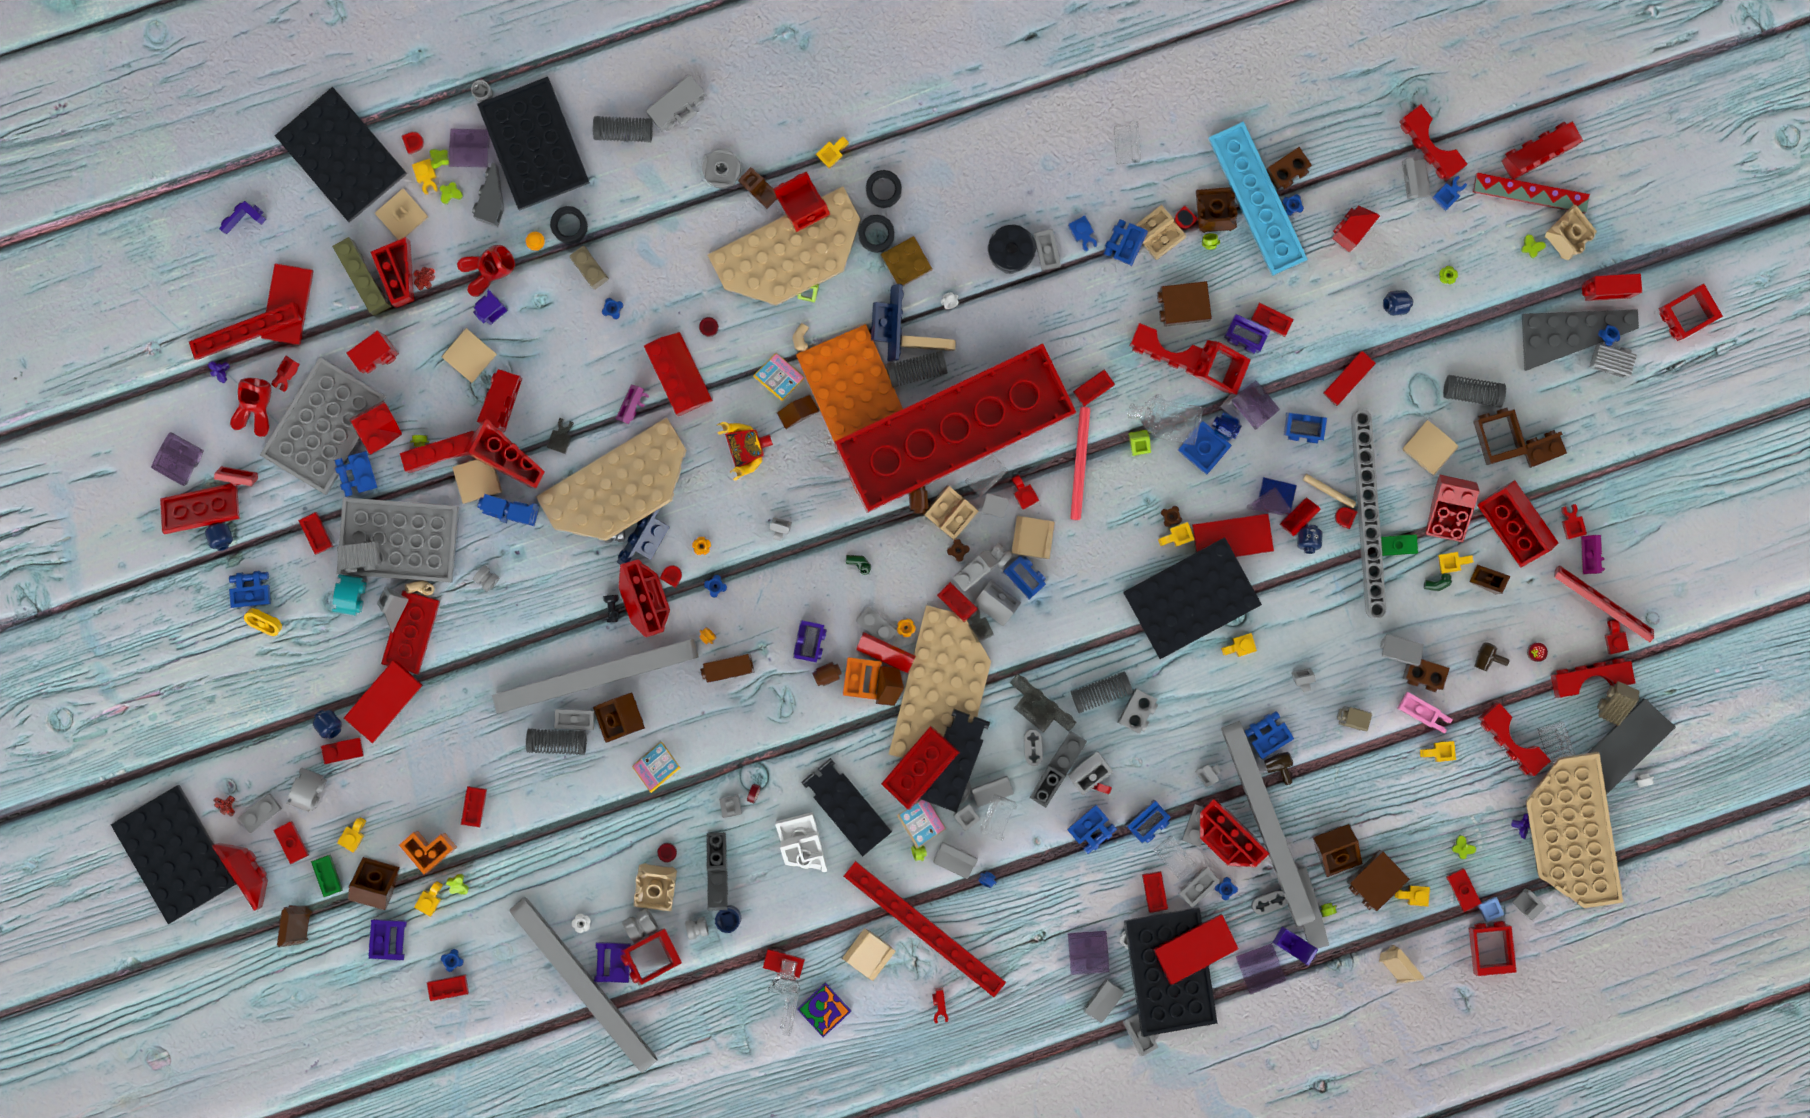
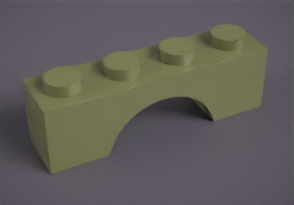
M348 237L333 245L334 251L369 313L375 316L391 307L383 291L369 272L354 240Z

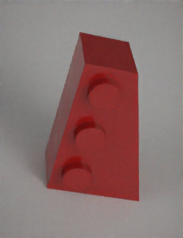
M405 237L371 251L370 253L391 304L398 308L413 302L414 290L410 240Z
M500 369L496 373L494 372L491 378L492 385L486 394L485 402L476 422L481 424L487 418L497 429L505 432L523 378Z

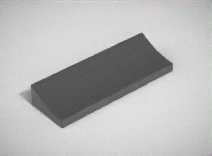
M1642 699L1619 726L1616 725L1588 752H1599L1606 795L1676 728L1647 699Z

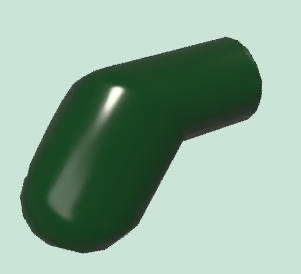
M846 555V564L856 565L863 575L870 573L871 564L864 556Z
M1444 573L1439 581L1425 580L1424 589L1441 591L1452 584V576Z

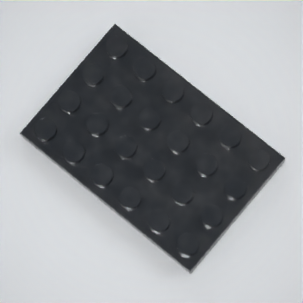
M548 76L477 104L519 211L590 183Z
M333 87L274 135L349 223L407 175L400 164Z
M1225 537L1123 592L1159 659L1168 656L1262 605Z
M180 785L173 787L111 824L167 924H171L237 885L212 848L214 844Z
M1200 908L1124 920L1141 1036L1143 1037L1218 1024L1209 965L1171 985L1153 950L1202 924Z

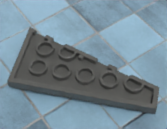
M1638 310L1522 314L1524 372L1604 342L1602 337H1599L1598 332L1604 330L1608 325L1616 327L1619 330L1620 336L1639 329Z

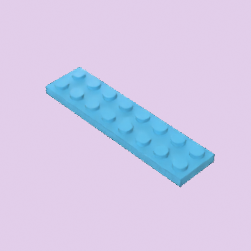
M1239 123L1209 137V142L1230 187H1232L1235 193V198L1271 275L1274 276L1307 261L1306 254L1245 123Z

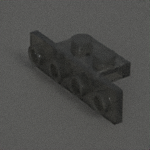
M1016 674L1010 681L1011 685L1024 694L1014 709L1043 733L1053 720L1058 722L1067 731H1070L1077 722L1070 714L1065 713L1058 707L1057 703L1044 696L1041 690L1033 687L1025 677Z

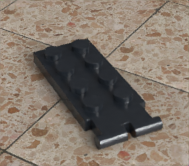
M954 709L951 715L955 717L951 728L947 726L943 737L959 753L920 799L957 813L984 741L980 739L984 728L988 729L990 722L974 716L972 723L968 722L970 714Z
M830 758L818 768L822 773L820 777L813 772L801 783L805 788L809 786L816 794L813 798L863 857L892 831L844 773L839 774L833 767L836 763Z

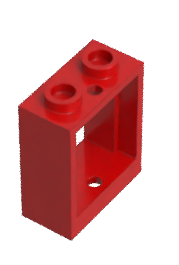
M1641 273L1594 276L1582 285V295L1585 296V301L1630 299L1642 293Z
M1705 284L1697 286L1658 308L1661 319L1668 324L1670 335L1677 342L1723 317ZM1694 295L1708 319L1685 332L1671 307Z
M1207 340L1199 361L1195 366L1193 376L1224 393L1237 395L1251 359L1218 341ZM1217 352L1232 359L1222 383L1208 376Z
M1505 921L1493 922L1494 925L1486 926V923H1476L1474 927H1469L1473 974L1486 976L1517 973L1511 925L1505 924ZM1503 931L1506 963L1480 965L1477 933Z
M665 928L621 950L623 954L620 956L625 966H629L631 970L629 975L633 983L643 985L682 964ZM658 937L670 963L642 978L629 952Z

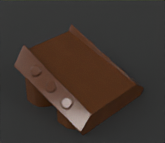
M1232 187L1196 190L1198 224L1201 232L1232 231L1237 228L1238 213L1235 208V193Z
M289 905L282 909L277 939L278 947L299 945L309 940L307 938L310 914L313 912L307 906Z

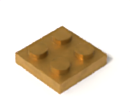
M914 236L881 254L896 284L905 286L932 271L931 265Z

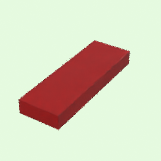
M1361 351L1323 394L1338 406L1376 363Z
M863 632L856 650L906 673H909L916 657Z

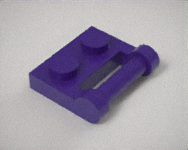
M372 919L368 959L404 960V929L407 927V921ZM391 927H397L395 953H390Z
M596 942L597 968L594 982L629 983L630 968L628 965H624L620 956L623 955L621 950L631 946V943ZM605 949H611L610 975H604Z

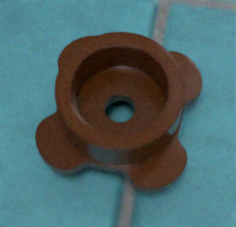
M1173 506L1171 509H1163L1161 511L1166 527L1182 522L1179 507Z
M955 539L952 547L947 549V553L955 557L956 561L961 562L964 559V555L970 551V547L962 544L960 539Z

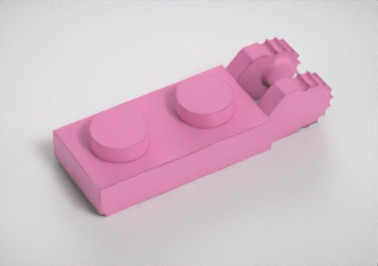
M1409 692L1405 693L1397 707L1400 711L1444 734L1447 730L1443 726L1436 724L1435 721L1438 717L1447 723H1451L1453 720L1441 713V710Z

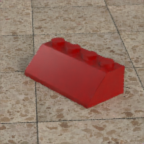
M680 332L660 337L643 345L678 417L713 401Z
M1515 480L1477 504L1520 568L1550 552L1559 544Z

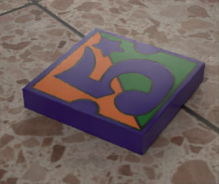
M826 982L797 1008L823 1038L852 1012Z

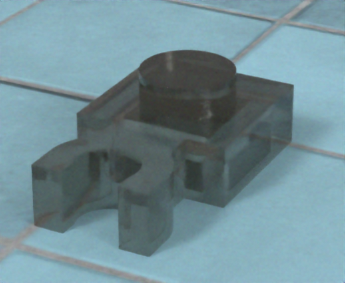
M559 418L558 431H552L547 448L566 454L572 438L571 435H568V432L573 428L574 422L570 421L568 427H563L564 419Z
M979 608L976 610L975 616L968 618L972 621V624L968 626L977 643L994 635L986 617L980 618Z

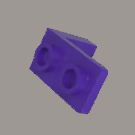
M244 200L243 203L241 202L236 205L230 217H226L221 222L219 229L223 233L228 234L246 213L261 225L266 218L262 216L264 212L257 205L252 207Z
M1283 926L1272 942L1306 965L1311 963L1318 951L1316 947Z

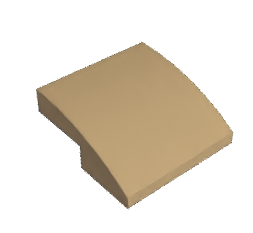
M1162 205L1136 224V226L1148 231L1143 245L1155 260H1158L1186 238V234L1174 222V218Z
M465 328L441 357L473 383L497 354Z
M1427 420L1404 446L1403 451L1416 460L1421 467L1435 475L1459 446Z
M476 459L452 467L463 504L484 497V494L493 496L502 493L496 469Z
M947 485L923 515L950 538L955 540L979 511Z

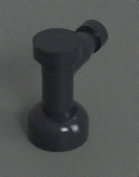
M618 595L603 596V601L608 606L607 623L618 622L619 614L615 609V603L619 600Z

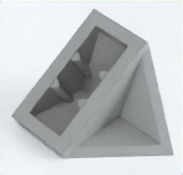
M385 586L377 604L380 610L384 612L390 630L393 633L409 599Z

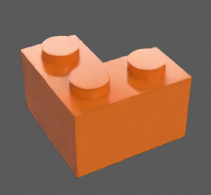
M419 831L413 832L399 844L401 849L423 874L430 872L457 848L446 833L439 835L429 844Z

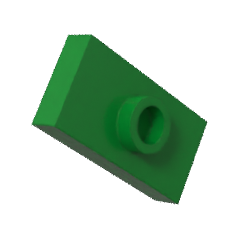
M1417 534L1381 537L1382 556L1418 554Z
M331 854L311 861L323 898L343 891Z

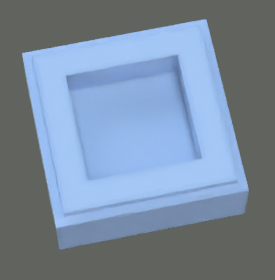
M1492 897L1478 905L1485 922L1504 915L1497 897Z

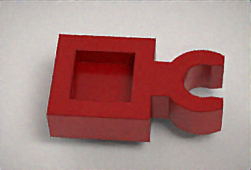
M1576 504L1571 505V513L1567 512L1566 506L1561 507L1562 514L1567 518V520L1562 521L1567 540L1587 535L1583 517L1576 516L1578 511Z

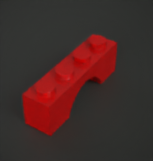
M1421 104L1402 118L1400 127L1405 134H1409L1413 139V145L1417 149H1421L1427 163L1435 167L1437 176L1446 182L1466 167L1468 163L1457 149L1451 151L1441 150L1431 142L1429 126L1433 118Z
M1141 323L1138 324L1129 347L1133 348L1132 351L1138 354H1143L1144 352L1149 354L1150 358L1160 362L1164 360L1168 362V366L1175 369L1179 367L1186 369L1185 372L1192 376L1203 348L1192 345L1183 352H1170L1161 346L1157 337V330Z
M469 431L399 453L405 472H416L444 460L467 456L468 454L464 453V450L475 431Z
M1619 658L1612 660V664H1606L1604 661L1593 663L1594 667L1587 668L1586 665L1576 666L1574 671L1569 672L1567 668L1556 670V674L1550 675L1555 698L1578 695L1584 681L1592 676L1604 678L1610 686H1615L1617 681L1626 685L1636 684L1632 662Z
M1494 703L1478 717L1481 721V727L1494 735L1493 740L1500 747L1504 746L1507 750V756L1512 761L1516 760L1520 764L1519 769L1526 776H1535L1551 762L1539 746L1522 748L1512 740L1509 726L1513 717L1500 703Z

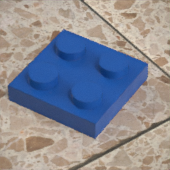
M1202 421L1177 451L1207 475L1232 445Z

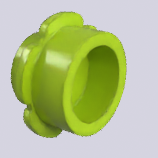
M1208 233L1203 236L1201 244L1206 249L1213 250L1220 244V240H1218L1217 234Z
M1452 266L1442 268L1439 272L1440 281L1444 284H1453L1458 277L1457 270H1454Z
M412 435V441H410L414 443V447H421L429 443L427 435Z
M922 845L919 848L916 846L911 847L914 860L924 861V857L927 856L925 846Z
M1332 902L1321 905L1320 912L1322 917L1336 914L1337 905H1332Z

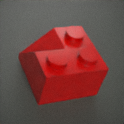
M1359 205L1355 210L1351 208L1344 216L1347 220L1343 219L1333 230L1335 235L1332 239L1348 252H1351L1378 220L1380 215Z
M378 330L346 352L359 372L363 374H368L375 370L377 364L388 365L396 360L395 356L399 354L387 336Z
M384 401L349 419L370 455L402 435Z

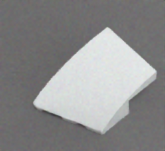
M813 812L776 821L775 825L781 841L780 849L785 865L800 866L805 869L814 868L827 872L825 856Z

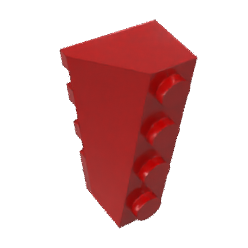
M1573 121L1568 124L1562 122L1555 127V131L1551 133L1546 131L1538 136L1539 139L1535 142L1531 139L1522 144V149L1516 151L1514 148L1505 153L1506 157L1501 162L1510 178L1515 180L1581 144L1583 139Z
M487 418L474 432L464 450V453L530 488L536 489L545 473L543 469L525 455L518 446L512 443Z

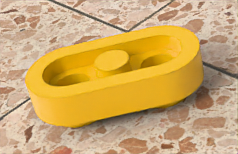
M251 608L244 615V620L249 626L270 636H276L282 630V624L278 618L272 617L259 609Z

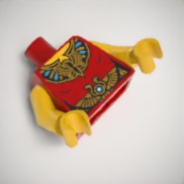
M726 422L718 423L717 426L721 425L723 431L717 433L719 435L726 433V439L735 464V468L730 471V473H737L733 480H738L740 477L754 472L762 463V458L765 457L762 448L773 445L770 434L759 437L757 430H753L749 425Z

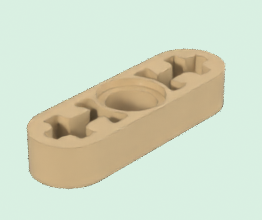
M901 336L900 346L905 348L955 351L956 340Z

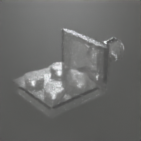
M1160 394L1146 401L1144 406L1130 404L1129 409L1131 411L1128 410V418L1140 420L1154 438L1195 446L1203 407L1168 401Z
M783 959L781 971L770 982L768 992L787 995L784 1009L787 1010V1015L783 1014L780 1029H784L783 1035L791 1036L800 985L797 977L794 975L797 962Z

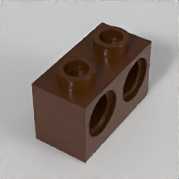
M1298 147L1266 170L1276 189L1279 190L1283 187L1285 190L1294 183L1292 180L1297 177L1301 179L1309 174L1308 170L1312 164L1301 148ZM1293 161H1299L1302 164V168H1295ZM1277 172H1284L1286 179H1280L1277 176Z
M1421 659L1419 666L1407 663L1402 678L1407 680V684L1417 687L1419 684L1426 686V690L1437 692V689H1444L1450 668ZM1414 667L1420 669V675L1417 678L1412 674ZM1434 672L1439 677L1436 683L1431 681V675Z

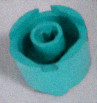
M339 574L337 578L341 579V581L335 585L332 604L336 605V608H333L332 612L356 616L363 609L364 601L360 599L361 594L366 591L367 582H363V578Z

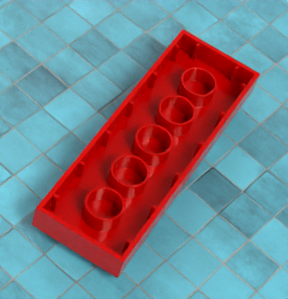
M1042 343L834 441V446L866 513H869L1065 420L1077 412Z

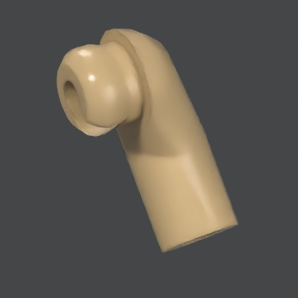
M803 323L799 325L792 336L794 348L800 352L808 348V344L805 343L803 336L809 327Z
M424 580L405 584L407 593L418 591L428 596L433 594L435 590L432 584Z

